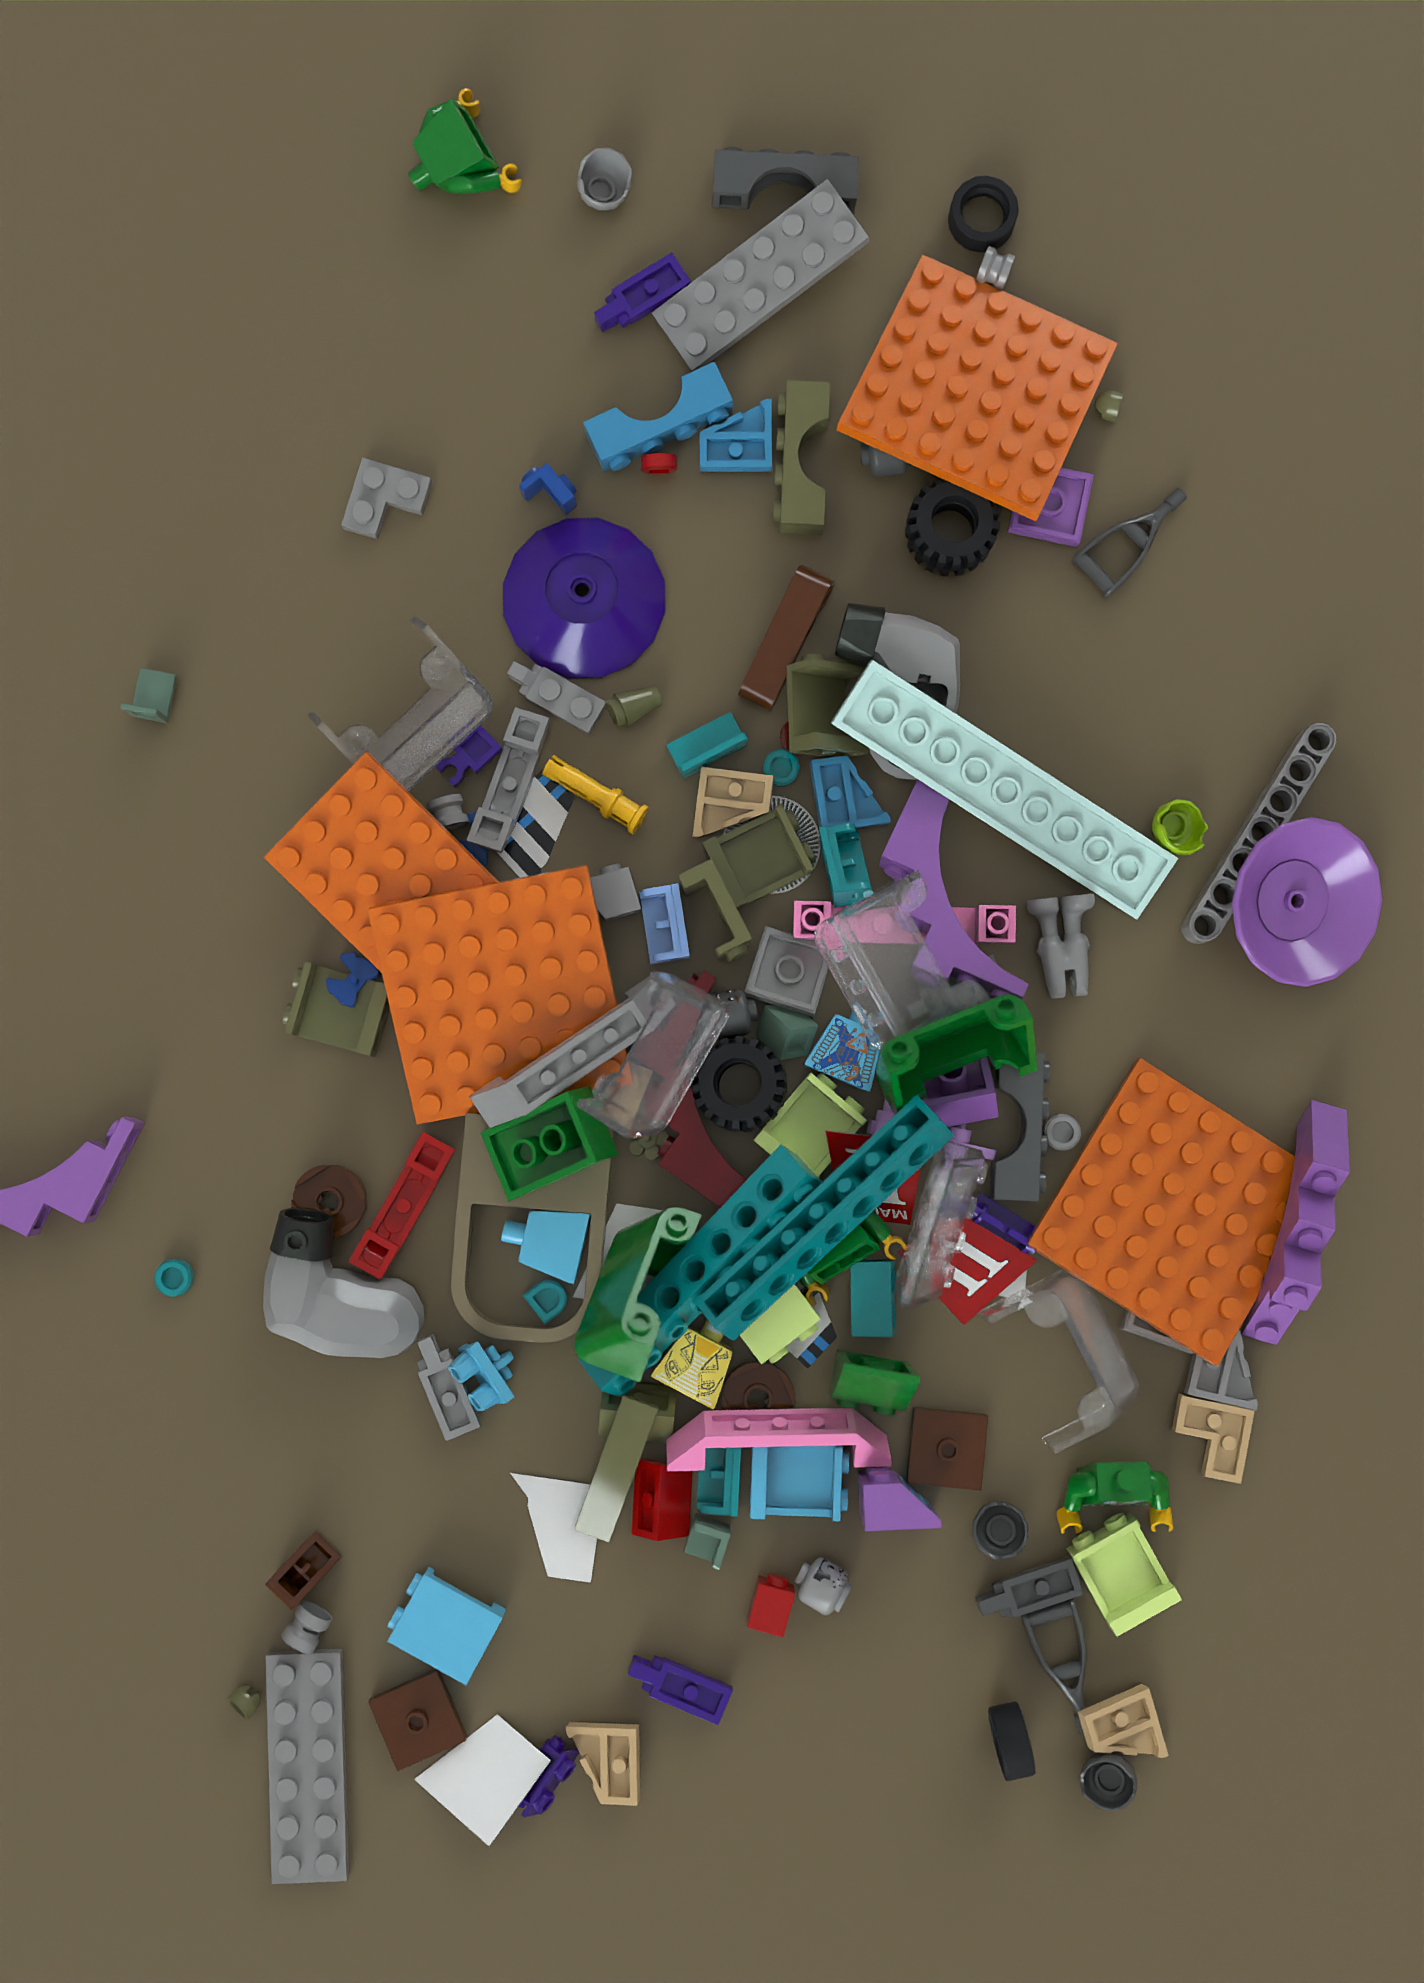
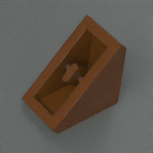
M315 1531L265 1585L292 1611L335 1565L341 1556Z

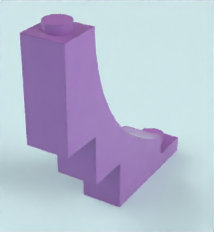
M132 1116L121 1117L120 1121L116 1120L109 1128L106 1135V1140L109 1141L107 1145L98 1140L86 1141L71 1157L46 1174L24 1184L0 1190V1224L26 1237L39 1235L52 1208L82 1223L94 1222L145 1123Z

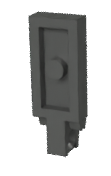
M1066 1556L1000 1578V1581L991 1583L993 1590L978 1595L975 1598L982 1616L1000 1611L1002 1617L1012 1616L1016 1618L1084 1594L1073 1560L1070 1556Z

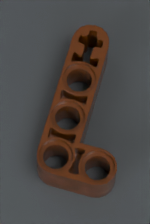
M800 565L797 568L741 685L738 696L769 711L772 710L787 680L786 665L796 662L819 612L823 609L836 582L835 580L805 565Z

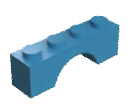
M714 361L682 376L680 398L675 407L665 416L655 420L641 421L628 417L617 407H614L584 421L585 435L603 472L609 469L618 471L631 463V459L637 456L657 453L664 448V444L676 438L678 441H683L693 436L697 432L696 429L707 424H710V426L718 425L724 422L729 417V414L733 413V399Z

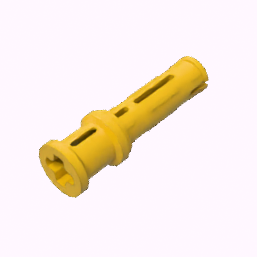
M556 755L549 759L542 772L543 776L557 782L575 795L599 808V813L605 819L611 817L626 826L628 833L632 835L639 829L649 811V806L645 804L640 806L623 796L621 789L613 788L611 790L580 770L565 763Z

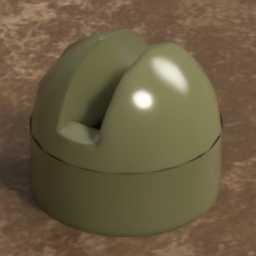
M1116 391L1100 393L1094 404L1098 417L1115 422L1123 393Z
M243 1685L234 1690L227 1698V1701L237 1713L248 1720L259 1707L261 1698L259 1692L252 1696L248 1694L253 1686Z

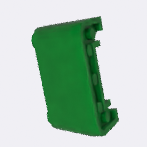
M1002 995L886 1042L882 1047L875 1071L878 1084L894 1115L916 1095L921 1099L927 1098L923 1082L985 1057L990 1059L995 1070L1002 1068V1064L1011 1065L1017 1069L1020 1077L1038 1070L1033 1017L1020 998L1014 995Z
M679 1207L668 1208L617 1232L576 1333L574 1349L581 1360L640 1382L659 1331L660 1321L654 1310L637 1303L636 1300L646 1274L655 1277L694 1236L701 1217L700 1214Z

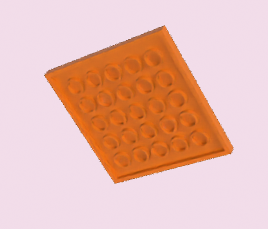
M922 254L838 422L836 430L1031 520L1037 521L1118 343L1005 291L997 290L994 286L987 283H979L976 281V278Z
M588 864L367 909L417 1125L464 1116L466 1113H480L469 1097L471 1094L498 1076H501L505 1081L618 1005ZM627 1048L552 1098L567 1091L590 1086L592 1091L633 1083L634 1079Z
M1139 1058L1136 1059L1028 1238L1027 1245L1208 1363L1218 1366L1259 1295L1261 1283L1281 1229L1289 1197L1295 1156L1150 1063Z

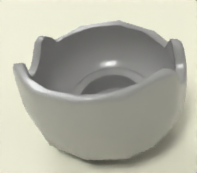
M596 148L583 158L577 174V189L586 205L599 211L613 210L625 201L631 186L632 169L624 155L612 148Z

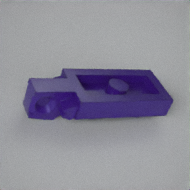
M671 252L612 288L611 294L605 298L607 305L594 312L595 321L602 332L616 326L618 323L622 327L633 324L659 308L689 285L691 281Z
M634 1655L628 1668V1675L643 1681L642 1689L649 1692L650 1697L716 1725H719L733 1691L731 1685L665 1657L654 1656L651 1662Z

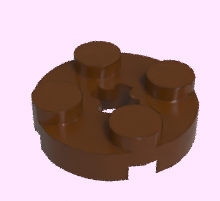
M321 1165L305 1172L298 1179L294 1187L293 1200H291V1208H306L330 1214L334 1218L333 1238L351 1232L360 1223L367 1210L366 1191L363 1183L355 1173L341 1165ZM325 1191L330 1195L336 1194L338 1197L335 1203L337 1208L334 1211L330 1208L322 1209L320 1203L324 1200L322 1194Z
M758 1360L743 1363L736 1367L723 1383L721 1396L722 1410L793 1409L795 1404V1392L789 1377L783 1370L768 1361L762 1365ZM758 1389L760 1393L767 1392L769 1397L764 1400L765 1406L758 1409L756 1404L749 1405L747 1399L752 1397V1390Z

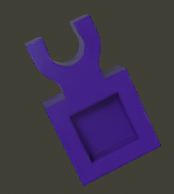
M476 721L451 745L456 754L453 757L441 760L435 767L441 774L448 767L456 768L457 773L455 777L449 780L456 789L463 782L465 773L469 768L478 774L503 748Z

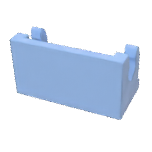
M679 884L643 889V892H639L650 964L690 959Z

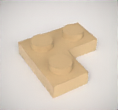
M1178 1393L1172 1431L1207 1439L1201 1474L1205 1477L1241 1484L1255 1410Z

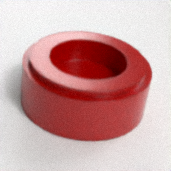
M652 453L641 456V471L646 474H670L677 470V456L674 454Z

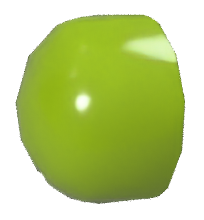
M1173 799L1158 808L1154 814L1151 829L1157 845L1171 854L1190 855L1205 846L1202 839L1208 829V825L1202 819L1200 809L1191 801Z

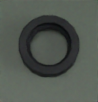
M989 175L976 176L963 182L954 194L948 214L949 230L955 241L965 249L977 253L986 252L988 246L995 249L1003 246L1013 232L1019 213L1018 200L1012 188L1001 179ZM974 197L993 199L1004 211L1003 223L992 232L973 230L963 220L962 210L964 204Z
M1014 1701L989 1707L988 1716L991 1732L1005 1780L1012 1781L1035 1775L1031 1743L1018 1702Z

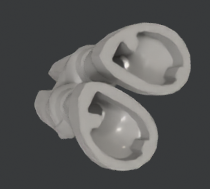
M1094 894L1059 897V904L1058 897L1027 900V910L1037 918L1043 935L1038 941L1037 953L1041 956L1050 999L1065 997V970H1068L1070 989L1073 996H1087L1089 984L1088 951L1090 944L1086 935L1081 933V917L1086 910L1094 906ZM1059 907L1062 914L1065 931L1063 941H1061L1060 936H1058L1057 930V913Z

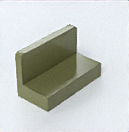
M636 1383L625 1394L659 1406L647 1441L666 1443V1439L673 1434L677 1390L669 1386ZM604 1391L602 1392L599 1436L608 1437L622 1396L618 1397Z

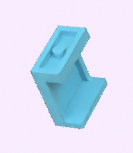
M842 1445L752 1447L750 1519H765V1515L830 1517L832 1521H840L841 1511H847L848 1489L841 1488L842 1473L848 1474L849 1451H843Z
M428 1567L423 1576L416 1573L410 1583L406 1594L411 1596V1599L406 1608L403 1609L398 1606L387 1626L393 1630L388 1642L467 1685L502 1621L506 1608L493 1602L491 1607L436 1577L433 1575L435 1570Z

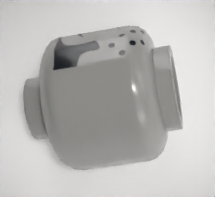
M822 1557L816 1559L812 1566L805 1562L795 1580V1583L800 1585L798 1592L799 1600L823 1615H829L833 1610L839 1612L853 1586L848 1583L849 1574L846 1570Z

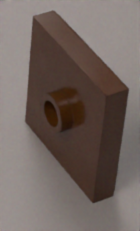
M913 1407L907 1483L981 1491L988 1415Z
M434 1669L378 1694L368 1701L397 1772L467 1740L468 1736L438 1669Z

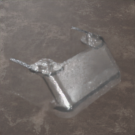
M416 616L410 622L433 647L420 663L421 677L431 689L381 736L378 737L365 725L355 724L346 728L337 737L314 711L307 715L353 765L365 752H369L408 791L490 716L493 709V701L490 694L436 633Z
M651 972L649 979L653 983L649 988L648 996L651 997L649 1005L654 1009L619 1071L612 1072L608 1076L602 1075L593 1087L592 1094L595 1096L590 1099H580L576 1105L625 1138L657 1135L663 1131L681 1103L732 1011V1006L723 1000L668 973Z
M1064 1269L979 1311L981 1317L990 1324L1023 1307L1029 1319L1040 1327L1049 1328L1063 1321L1066 1322L1098 1388L1088 1392L1080 1399L1077 1406L1079 1419L1042 1437L1044 1443L1055 1454L1109 1427L1137 1399L1140 1392L1139 1381L1091 1286Z

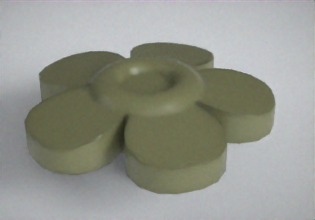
M654 1118L646 1119L644 1129L637 1123L631 1125L628 1134L631 1138L635 1139V1141L629 1144V1151L632 1155L640 1156L645 1151V1156L649 1160H655L660 1157L657 1154L659 1148L656 1145L661 1147L669 1134L666 1131H658L660 1128L658 1120Z

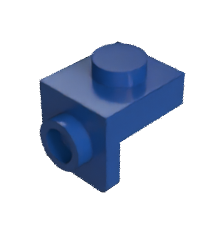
M548 463L544 464L540 469L539 467L530 469L523 476L519 488L526 501L544 489L565 515L577 507L574 496L577 492L576 488L564 474L559 477Z

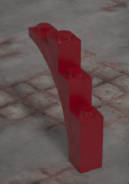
M704 970L700 977L693 973L682 989V992L686 994L685 998L679 1006L674 1005L661 1020L665 1024L664 1028L660 1030L655 1027L651 1032L631 1044L632 1047L629 1053L664 1077L661 1083L654 1080L642 1097L647 1101L643 1108L679 1133L676 1139L669 1135L657 1154L663 1158L658 1164L721 1208L747 1179L729 1165L712 1143L699 1117L692 1093L690 1054L693 1031L701 1007L716 982V978Z

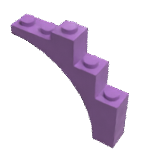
M917 779L883 851L879 867L883 868L888 876L897 880H904V878L910 880L894 920L899 921L900 926L911 933L920 934V932L927 934L910 973L916 976L915 979L919 983L930 988H936V986L944 988L949 976L957 978L956 983L966 989L976 990L979 988L990 993L991 999L1002 995H1014L1022 1000L1029 984L1003 970L977 947L962 928L948 901L941 877L939 841L942 819L949 799Z
M1311 1100L1297 1123L1294 1169L1281 1229L1261 1283L1259 1295L1241 1325V1335L1277 1345L1299 1310L1307 1311L1322 1288L1321 1252L1336 1230L1335 1196L1350 1173L1347 1110Z

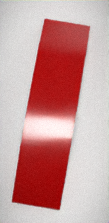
M422 1132L405 1162L404 1169L370 1228L365 1231L350 1257L349 1263L382 1280L425 1209L455 1149Z

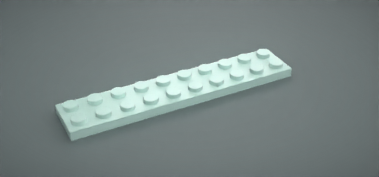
M870 660L831 721V724L1135 919L1139 918L1179 859L874 660Z

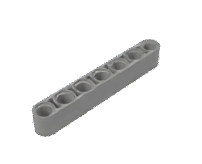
M1315 723L1301 731L1294 738L1184 917L1181 924V932L1188 942L1194 944L1208 942L1215 939L1223 930L1233 913L1232 900L1238 872L1232 864L1234 856H1239L1245 861L1257 843L1251 833L1253 825L1261 827L1266 836L1279 825L1290 821L1335 747L1336 734L1329 725ZM1309 734L1319 738L1321 742L1320 750H1315L1310 746L1308 742ZM1290 765H1296L1301 769V781L1294 780L1289 773ZM1272 795L1279 796L1284 803L1282 812L1272 808L1270 803ZM1216 886L1222 887L1227 893L1228 899L1224 905L1219 904L1214 899L1213 892ZM1197 917L1204 918L1209 925L1208 933L1205 936L1200 935L1194 928V922Z

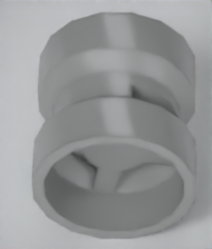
M301 1600L294 1612L296 1616L294 1621L286 1625L281 1637L289 1646L297 1651L312 1654L319 1644L318 1636L321 1632L327 1630L333 1618L321 1606L310 1601Z

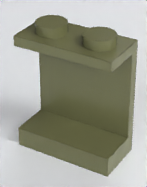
M821 654L801 656V661L786 665L790 753L823 757L845 755L854 757L867 754V746L853 737L847 736V733L831 724V721L845 701V679L861 675L865 667L851 665L850 661L843 658L823 660V655Z
M305 962L303 969L298 968L293 980V989H296L293 1004L288 1003L283 1014L282 1023L286 1025L284 1033L376 1057L390 1009L384 983L372 980L367 981L357 993L356 1005L350 1008L342 1005L333 994H330L326 985L327 978L345 980L349 974Z

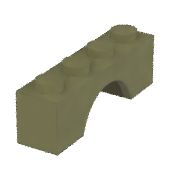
M787 380L786 393H779L778 415H785L784 428H777L776 450L783 451V463H776L775 486H781V499H774L773 521H780L779 533L822 535L826 489L813 483L805 475L800 466L798 454L809 438L827 430L831 382Z

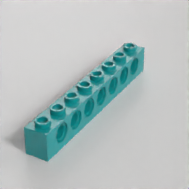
M916 1095L694 1301L716 1330L734 1341L955 1135L926 1103Z
M780 1145L639 1293L636 1302L654 1310L660 1321L659 1331L644 1372L661 1359L662 1353L674 1340L681 1338L686 1333L691 1322L702 1313L694 1301L822 1183L797 1154ZM782 1188L780 1196L775 1199L777 1192ZM756 1215L755 1222L750 1226L752 1218ZM730 1243L729 1249L725 1252L727 1244ZM705 1269L704 1275L699 1280L701 1272ZM679 1296V1300L674 1306L675 1300ZM578 1358L601 1391L621 1397L629 1392L637 1382L586 1363Z

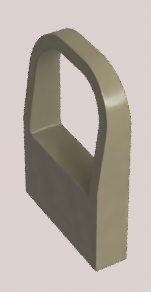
M466 1113L451 1275V1291L455 1306L462 1318L472 1328L492 1338L537 1343L556 1342L568 1338L578 1331L603 1266L612 1158L508 1202L481 1136V1132L490 1127L481 1114ZM607 1125L614 1142L615 1126ZM475 1204L588 1213L591 1215L585 1295L580 1309L573 1317L559 1325L541 1327L500 1323L486 1317L477 1309L471 1299L468 1287Z

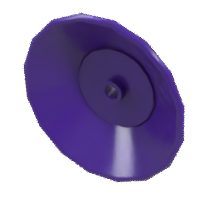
M566 518L538 530L514 554L503 582V616L516 645L537 665L542 668L544 666L552 672L569 679L602 678L632 665L654 642L665 614V580L652 551L629 529L601 518ZM581 586L589 589V593L584 597L576 594V590Z

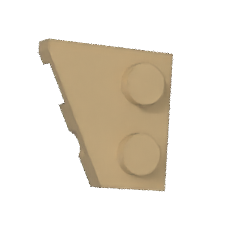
M1143 1684L1078 1711L1087 1746L1094 1752L1112 1753L1119 1751L1124 1755L1135 1756L1138 1753L1153 1754L1158 1758L1169 1756L1150 1689Z

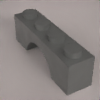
M737 147L715 150L713 208L748 210L756 195L769 186L791 184L809 193L828 179L854 215L857 201L859 157L850 156L844 152H835L831 155H816L806 150L795 153H779L774 149H762L759 152L743 151Z
M1036 1053L1038 1070L1020 1077L1017 1069L1011 1065L1002 1064V1068L994 1070V1088L1006 1094L1017 1106L1021 1117V1133L1016 1145L1010 1152L991 1161L989 1198L997 1200L1039 1201V1193H1045L1046 1174L1044 1171H1040L1041 1157H1046L1047 1135H1042V1120H1047L1049 1113L1048 1098H1043L1044 1083H1049L1050 1062L1045 1061V1053Z

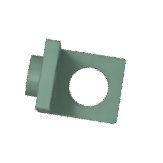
M140 668L133 705L121 703L120 709L132 717L168 723L177 676L175 674Z

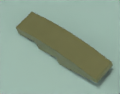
M623 1394L574 1530L607 1542L610 1541L659 1406Z

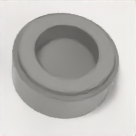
M1055 1114L1044 1123L1042 1135H1047V1145L1049 1147L1065 1151L1073 1148L1079 1142L1081 1128L1077 1120L1072 1116Z

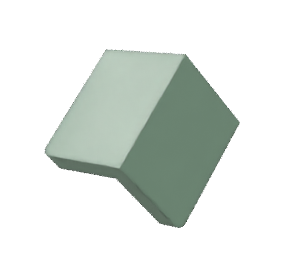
M770 1004L764 1006L756 1035L773 1051L779 1060L809 1055L818 1025L808 1015Z
M695 1514L684 1547V1553L712 1561V1568L719 1570L731 1535L730 1525Z

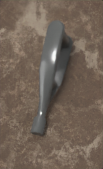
M1176 488L1163 501L1164 504L1156 510L1110 527L1093 539L1072 559L1073 565L1076 563L1105 593L1103 596L1108 598L1138 568L1153 543L1160 523L1170 510L1174 511L1187 499L1186 494L1180 488ZM1140 524L1148 525V534L1139 526ZM1123 530L1142 551L1129 571L1115 583L1087 553L1107 537Z
M1073 1599L1022 1615L1021 1617L1039 1662L1053 1682L1070 1700L1076 1712L1074 1717L1079 1733L1084 1735L1078 1711L1085 1709L1083 1704V1685L1086 1665V1644L1075 1602ZM1072 1615L1078 1640V1659L1050 1668L1038 1648L1032 1628ZM1076 1677L1072 1685L1063 1682L1064 1680Z

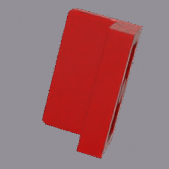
M647 1458L639 1460L634 1480L632 1535L654 1541L682 1538L689 1535L693 1471H667V1463Z

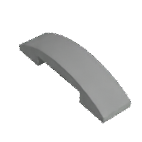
M514 708L503 738L504 747L482 808L478 807L466 840L468 843L499 853L503 852L528 795L550 722L548 717L520 708Z

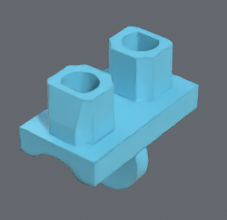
M478 1341L470 1345L465 1343L457 1349L460 1355L448 1366V1369L459 1383L465 1382L472 1375L476 1377L480 1386L468 1394V1397L477 1411H484L495 1404L507 1403L515 1397L505 1381L513 1376L507 1366L514 1358L509 1350L499 1355L493 1345L483 1350Z

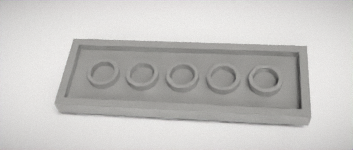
M826 179L653 311L652 315L691 371H695L708 365L870 242L869 236L830 181Z
M343 1648L317 1649L312 1654L302 1653L297 1650L269 1651L266 1654L272 1884L347 1881L349 1877Z

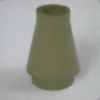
M655 685L643 689L613 693V698L606 700L608 713L616 727L622 725L628 727L653 709L663 705L661 695Z

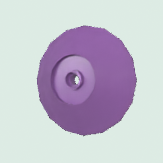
M1308 817L1279 825L1254 845L1238 871L1232 900V910L1236 937L1255 967L1276 982L1307 987L1334 980L1359 961L1376 933L1383 901L1379 870L1364 841L1340 823ZM1295 895V902L1292 906L1291 899Z

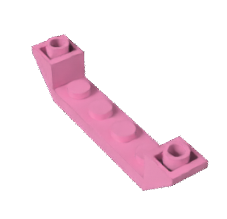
M794 901L793 938L823 942L923 944L927 934L923 932L915 934L903 929L900 926V922L894 920L899 906L846 905L834 908V905H831V901ZM978 905L976 908L952 907L962 928L976 945L1015 943L1016 906Z
M853 1408L709 1410L701 1412L666 1439L667 1471L705 1470V1448L850 1445L854 1467H891L892 1460L887 1435Z

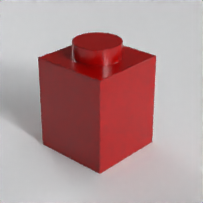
M768 1573L767 1577L758 1575L746 1618L747 1628L784 1637L795 1597L794 1585L789 1584L788 1578L775 1573Z

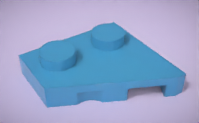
M772 399L760 401L759 406L743 414L738 412L728 417L724 423L714 424L700 431V472L772 471Z
M847 755L814 759L809 762L819 827L852 823L855 824L856 829L891 823L890 816L881 809L872 796V790L865 781L860 779L856 767Z

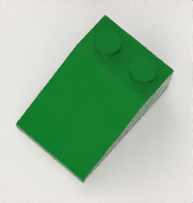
M590 1086L567 1091L544 1102L524 1116L481 1132L508 1202L618 1155Z
M837 1349L829 1393L831 1398L837 1399L836 1404L839 1406L858 1409L859 1403L873 1405L874 1412L895 1415L896 1410L906 1411L919 1386L920 1375L906 1361Z

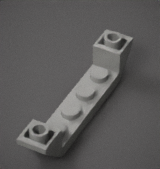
M653 973L624 993L627 997L625 1001L505 1081L501 1076H498L469 1096L488 1126L491 1128L528 1114L651 1032L675 1005L657 974Z

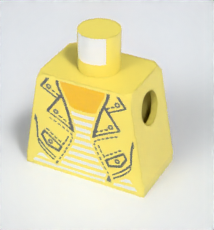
M708 1319L701 1331L689 1325L686 1333L681 1338L674 1340L655 1365L651 1377L714 1410L732 1357L733 1348L721 1342L724 1334L716 1330Z

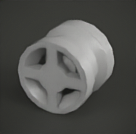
M988 246L976 281L979 283H992L995 289L1002 291L1015 256L1011 254L1000 255L995 248Z
M461 794L442 796L426 804L428 811L448 831L464 827L470 823L468 816L463 813L461 808L463 804Z

